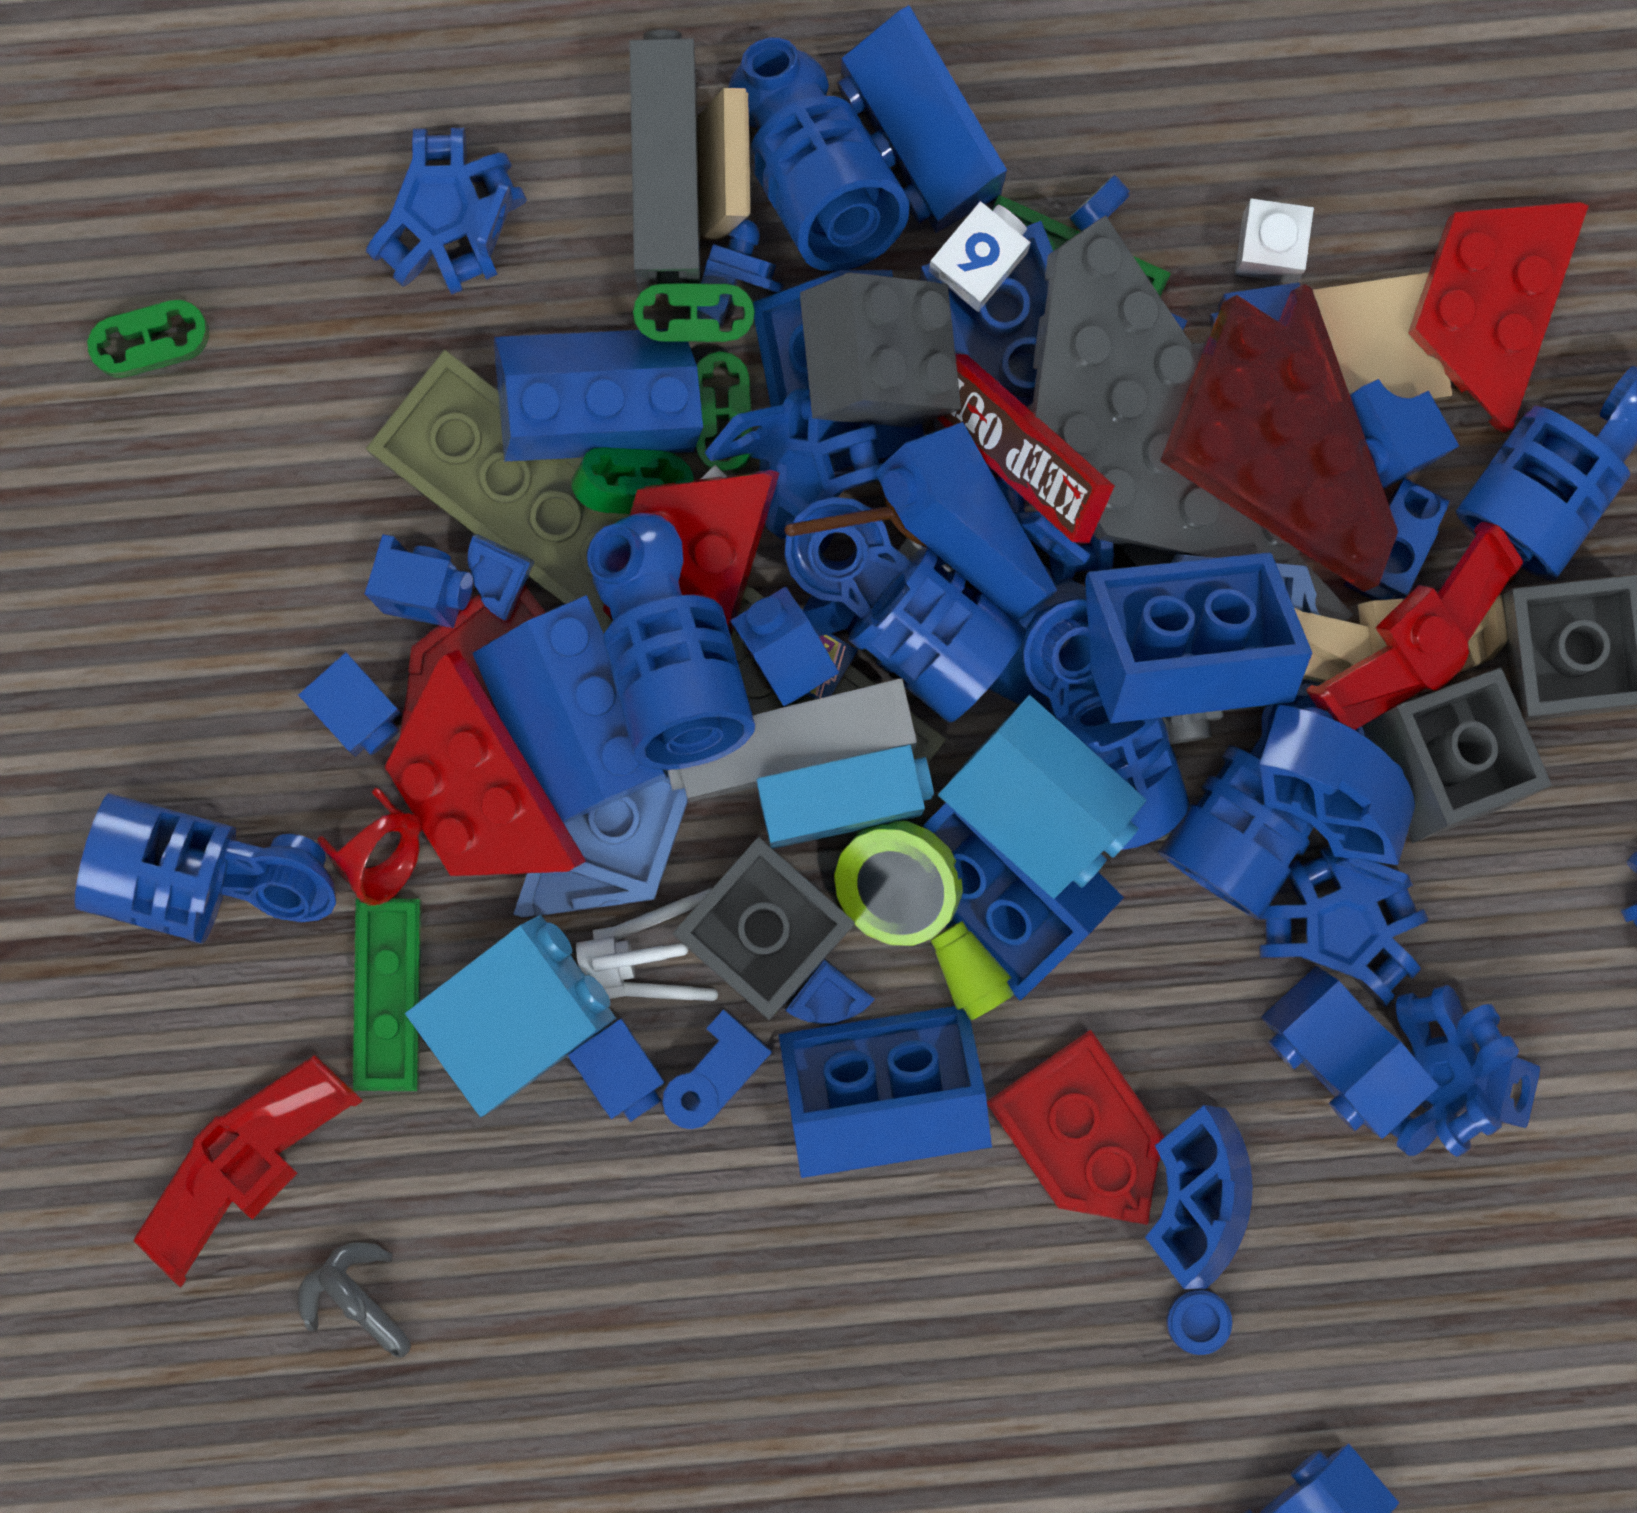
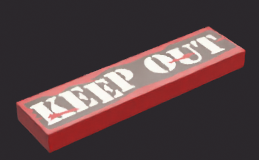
M955 353L961 410L937 419L947 428L963 422L983 459L991 469L1070 541L1089 543L1115 485L1043 421L1036 418L1034 413L967 354Z

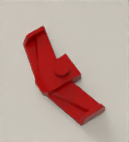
M1479 523L1474 529L1475 538L1438 594L1434 588L1419 585L1375 627L1386 643V647L1318 686H1309L1306 692L1317 708L1328 712L1335 721L1356 730L1424 689L1434 691L1442 689L1463 668L1469 654L1468 641L1508 580L1518 572L1523 564L1522 558L1503 529L1493 523Z
M316 1055L312 1056L223 1116H216L193 1139L191 1150L140 1228L133 1242L181 1288L187 1280L185 1275L232 1201L253 1220L298 1174L278 1154L350 1106L356 1107L363 1100Z

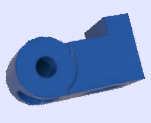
M1404 477L1387 504L1344 586L1373 601L1405 599L1439 532L1437 528L1450 500Z
M723 1009L706 1028L719 1040L718 1043L692 1072L678 1075L669 1082L664 1091L662 1104L665 1114L672 1123L681 1128L695 1129L703 1127L711 1121L773 1052L726 1009Z

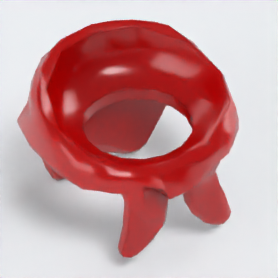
M377 787L373 789V795L391 814L384 815L368 825L339 851L325 837L320 836L317 838V843L332 860L339 874L350 884L351 889L359 900L369 906L386 903L401 890L410 878L420 852L419 834L421 832V821L419 817L410 813H403ZM388 832H400V842L393 854L381 864L372 868H365V864L376 843Z

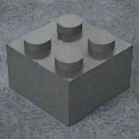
M849 272L800 292L812 419L911 428L961 410L948 284Z
M1637 575L1513 588L1501 596L1507 629L1506 648L1511 689L1525 722L1637 709Z
M1502 667L1398 705L1362 726L1367 738L1381 748L1402 768L1404 776L1409 782L1416 805L1408 830L1412 844L1516 804L1552 786Z
M758 837L672 934L770 1021L854 927L855 922Z

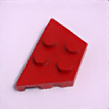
M1576 202L1455 212L1448 217L1408 334L1428 356H1433L1441 362L1445 375L1461 392L1467 390L1492 417L1488 422L1500 432L1506 433L1513 429L1589 205Z
M765 470L748 475L725 478L720 476L698 479L688 483L645 486L637 490L630 516L637 513L661 515L674 525L682 541L683 565L678 581L682 595H698L714 599L723 607L731 636L733 632L731 620L738 615L780 473L773 470ZM604 604V613L613 621L610 608Z
M459 649L441 657L385 765V769L413 815L419 817L423 832L449 875L472 876L569 872L585 863L584 856Z

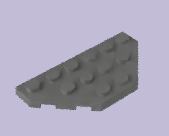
M1106 215L1048 254L1045 280L1049 281L1045 315L1039 318L1033 368L1037 369L1033 403L1028 406V409L1034 413L1036 418L1043 421L1115 485L1093 533L1098 540L1116 544L1127 542L1157 549V553L1171 556L1183 554L1222 558L1271 552L1275 563L1285 564L1320 538V535Z

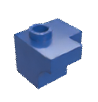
M1377 379L1362 386L1325 411L1340 440L1323 450L1353 506L1373 497L1401 481L1404 477L1406 478L1423 470L1459 447L1429 390L1413 398H1402L1387 390L1381 381Z

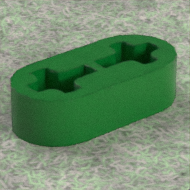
M660 283L650 285L639 293L634 301L632 314L634 323L639 331L652 340L664 342H727L737 340L748 332L753 324L755 311L753 302L748 294L738 286L713 283ZM663 293L667 294V300L670 305L689 306V319H671L668 321L667 330L657 331L654 320L644 318L643 309L644 306L654 305L656 294ZM721 294H731L732 304L742 306L743 317L742 319L732 320L731 330L720 331V325L717 320L697 319V306H716L719 303Z
M170 300L100 321L90 332L87 341L88 353L93 363L106 375L115 378L130 377L184 362L198 356L207 345L209 325L201 311L192 303L183 300ZM176 315H181L187 324H196V329L187 333L188 343L183 346H178L172 337H165L154 341L152 336L172 328L171 318ZM115 332H119L126 341L144 338V344L125 350L126 361L122 363H117L109 354L102 355V349L111 345L110 335Z
M719 351L708 354L697 364L703 429L697 442L696 450L700 462L706 469L710 470L716 465L725 475L737 473L744 468L751 456L744 454L731 457L729 461H710L705 454L706 442H712L717 438V419H729L730 422L734 416L751 411L750 379L747 367L740 358L731 353ZM715 367H727L729 377L739 378V385L729 387V408H716L714 388L703 387V379L713 378ZM752 427L740 433L734 440H738L747 433L752 432Z
M601 447L593 448L585 454L571 479V488L576 498L593 511L630 514L637 490L645 486L668 483L680 484L693 482L694 480L690 467L673 453L661 450Z

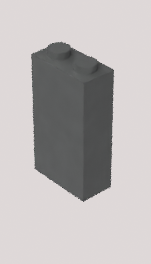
M675 30L647 31L643 34V40H629L634 272L638 293L650 285L660 283H701L697 67L694 39H682L681 32Z

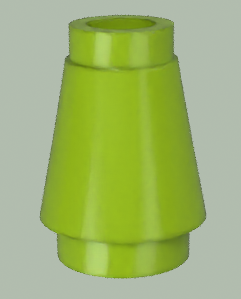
M963 920L942 931L935 938L930 939L936 950L935 953L956 1010L963 1008L970 1020L982 1016L1014 995L1007 983L1011 976L977 937L968 930Z

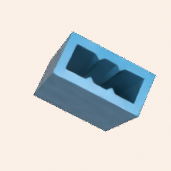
M1030 695L977 749L938 794L941 799L1053 899L1072 881L1080 888H1083L1107 861L1101 854L1103 851L1113 858L1124 848L1139 830L1131 822V819L1147 801Z
M911 744L756 778L769 844L772 849L862 830L871 826L875 827L880 824H889L892 821H903L921 817L925 810L923 801L932 799L931 796L934 795L926 757L914 759Z
M542 915L519 925L405 1013L480 1118L503 1105L568 1056V1054L617 1019L609 1009L610 999L603 986L590 975L585 976L570 955L572 954V947L566 935L553 923H547Z

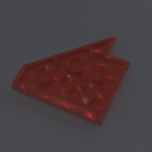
M1303 284L1292 290L1279 322L1240 296L1235 295L1222 303L1160 462L1365 592L1379 586L1398 530L1313 289Z

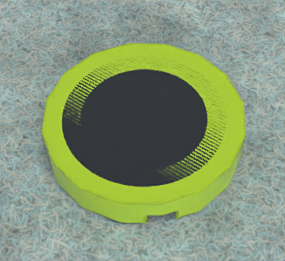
M892 821L889 824H880L875 827L871 826L862 829L840 854L834 873L837 899L845 914L855 922V925L871 938L888 945L914 946L935 938L956 914L963 893L962 879L958 880V872L954 867L956 860L950 848L930 830L908 821Z

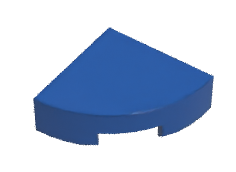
M474 535L469 545L467 560L474 585L481 596L483 604L493 614L506 621L511 618L535 561L483 536Z
M824 960L785 1011L806 1022L834 1024L855 1017L864 1011L875 999Z

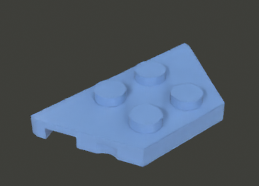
M663 770L667 779L564 823L586 862L569 872L527 873L514 915L530 918L539 915L544 916L655 900L688 804L685 788L672 791L668 770Z

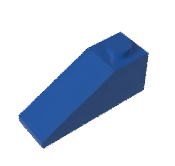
M963 422L905 443L874 472L883 487L886 499L895 508L905 528L1015 621L1028 616L1057 591Z

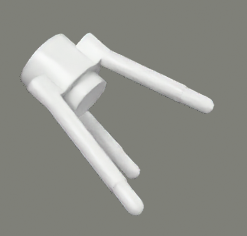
M712 888L692 896H687L619 925L593 930L594 940L576 943L579 968L585 976L590 975L603 986L609 999L628 996L715 1001L718 998V992L713 988L624 982L626 979L635 978L634 965L686 955L688 947L683 943L632 951L629 940L618 942L619 939L695 909Z

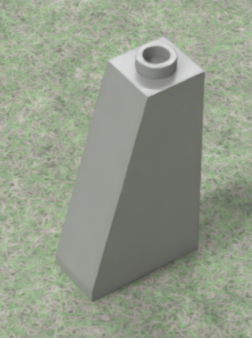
M903 679L888 681L753 715L755 732L742 747L718 760L685 769L668 770L672 791L685 788L688 802L756 788V778L910 744L913 753L917 740Z

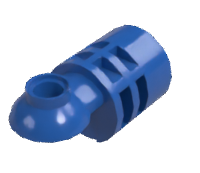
M774 37L758 40L743 53L742 63L732 74L728 88L746 89V93H748L749 126L758 129L750 146V168L807 264L822 271L850 270L862 266L883 254L900 237L909 219L910 201L852 105L839 97L826 96L829 83L823 67L811 55L797 50L788 40Z
M1632 366L1626 371L1606 399L1599 416L1608 422L1597 437L1566 417L1547 408L1534 406L1531 411H1527L1456 509V514L1462 523L1475 536L1474 529L1481 522L1500 526L1523 560L1520 568L1540 578L1555 581L1630 477V471L1624 462L1637 445V367Z
M831 497L813 502L795 517L793 523L870 510L871 508L855 499ZM882 521L793 537L786 535L785 559L790 575L799 586L820 600L842 602L856 613L860 618L851 630L848 641L860 650L867 649L877 658L876 664L887 673H896L904 680V687L948 723H952L961 717L988 690L1015 655L1025 638L1026 629L1021 624L1012 619L982 592L974 594L965 586L966 579L955 570L948 572L937 563L938 555L931 549L922 547L913 556L908 558L890 543L886 525ZM840 532L850 536L856 544L853 554L848 559L840 562L825 558L820 552L819 545L828 534Z
M637 513L622 518L615 524L605 526L595 534L590 542L587 561L593 575V584L602 602L610 608L613 622L604 633L603 641L635 760L644 767L675 770L706 764L731 754L746 744L753 735L755 723L723 607L711 598L698 595H682L678 582L683 565L682 541L674 525L661 515Z
M1070 599L1042 609L1034 615L1027 626L1022 650L1025 673L1033 687L1045 695L1048 704L1045 709L1147 799L1131 819V822L1139 830L1122 850L1136 848L1153 842L1173 830L1187 814L1189 808V797L1175 752L1170 745L1167 726L1162 718L1110 724L1091 673L1087 600ZM1070 638V641L1066 645V647L1060 651L1061 646L1064 644V642Z
M1296 695L1294 702L1266 705L1262 714V735L1250 753L1235 746H1228L1222 755V759L1225 762L1224 766L1216 777L1208 776L1201 786L1205 794L1197 806L1189 804L1187 814L1171 831L1158 851L1161 857L1190 879L1228 904L1260 920L1290 875L1291 869L1288 866L1295 855H1303L1310 845L1307 837L1314 828L1312 824L1292 813L1265 806L1260 761L1278 705L1299 709L1317 708L1310 696ZM1362 726L1355 730L1365 736Z
M108 793L102 800L95 815L85 844L76 883L75 908L80 911L204 944L214 925L224 895L248 901L262 912L274 918L295 922H310L321 920L332 913L336 905V892L333 880L324 867L326 862L325 852L320 845L309 838L296 834H283L274 838L270 847L262 848L236 841V828L233 826Z

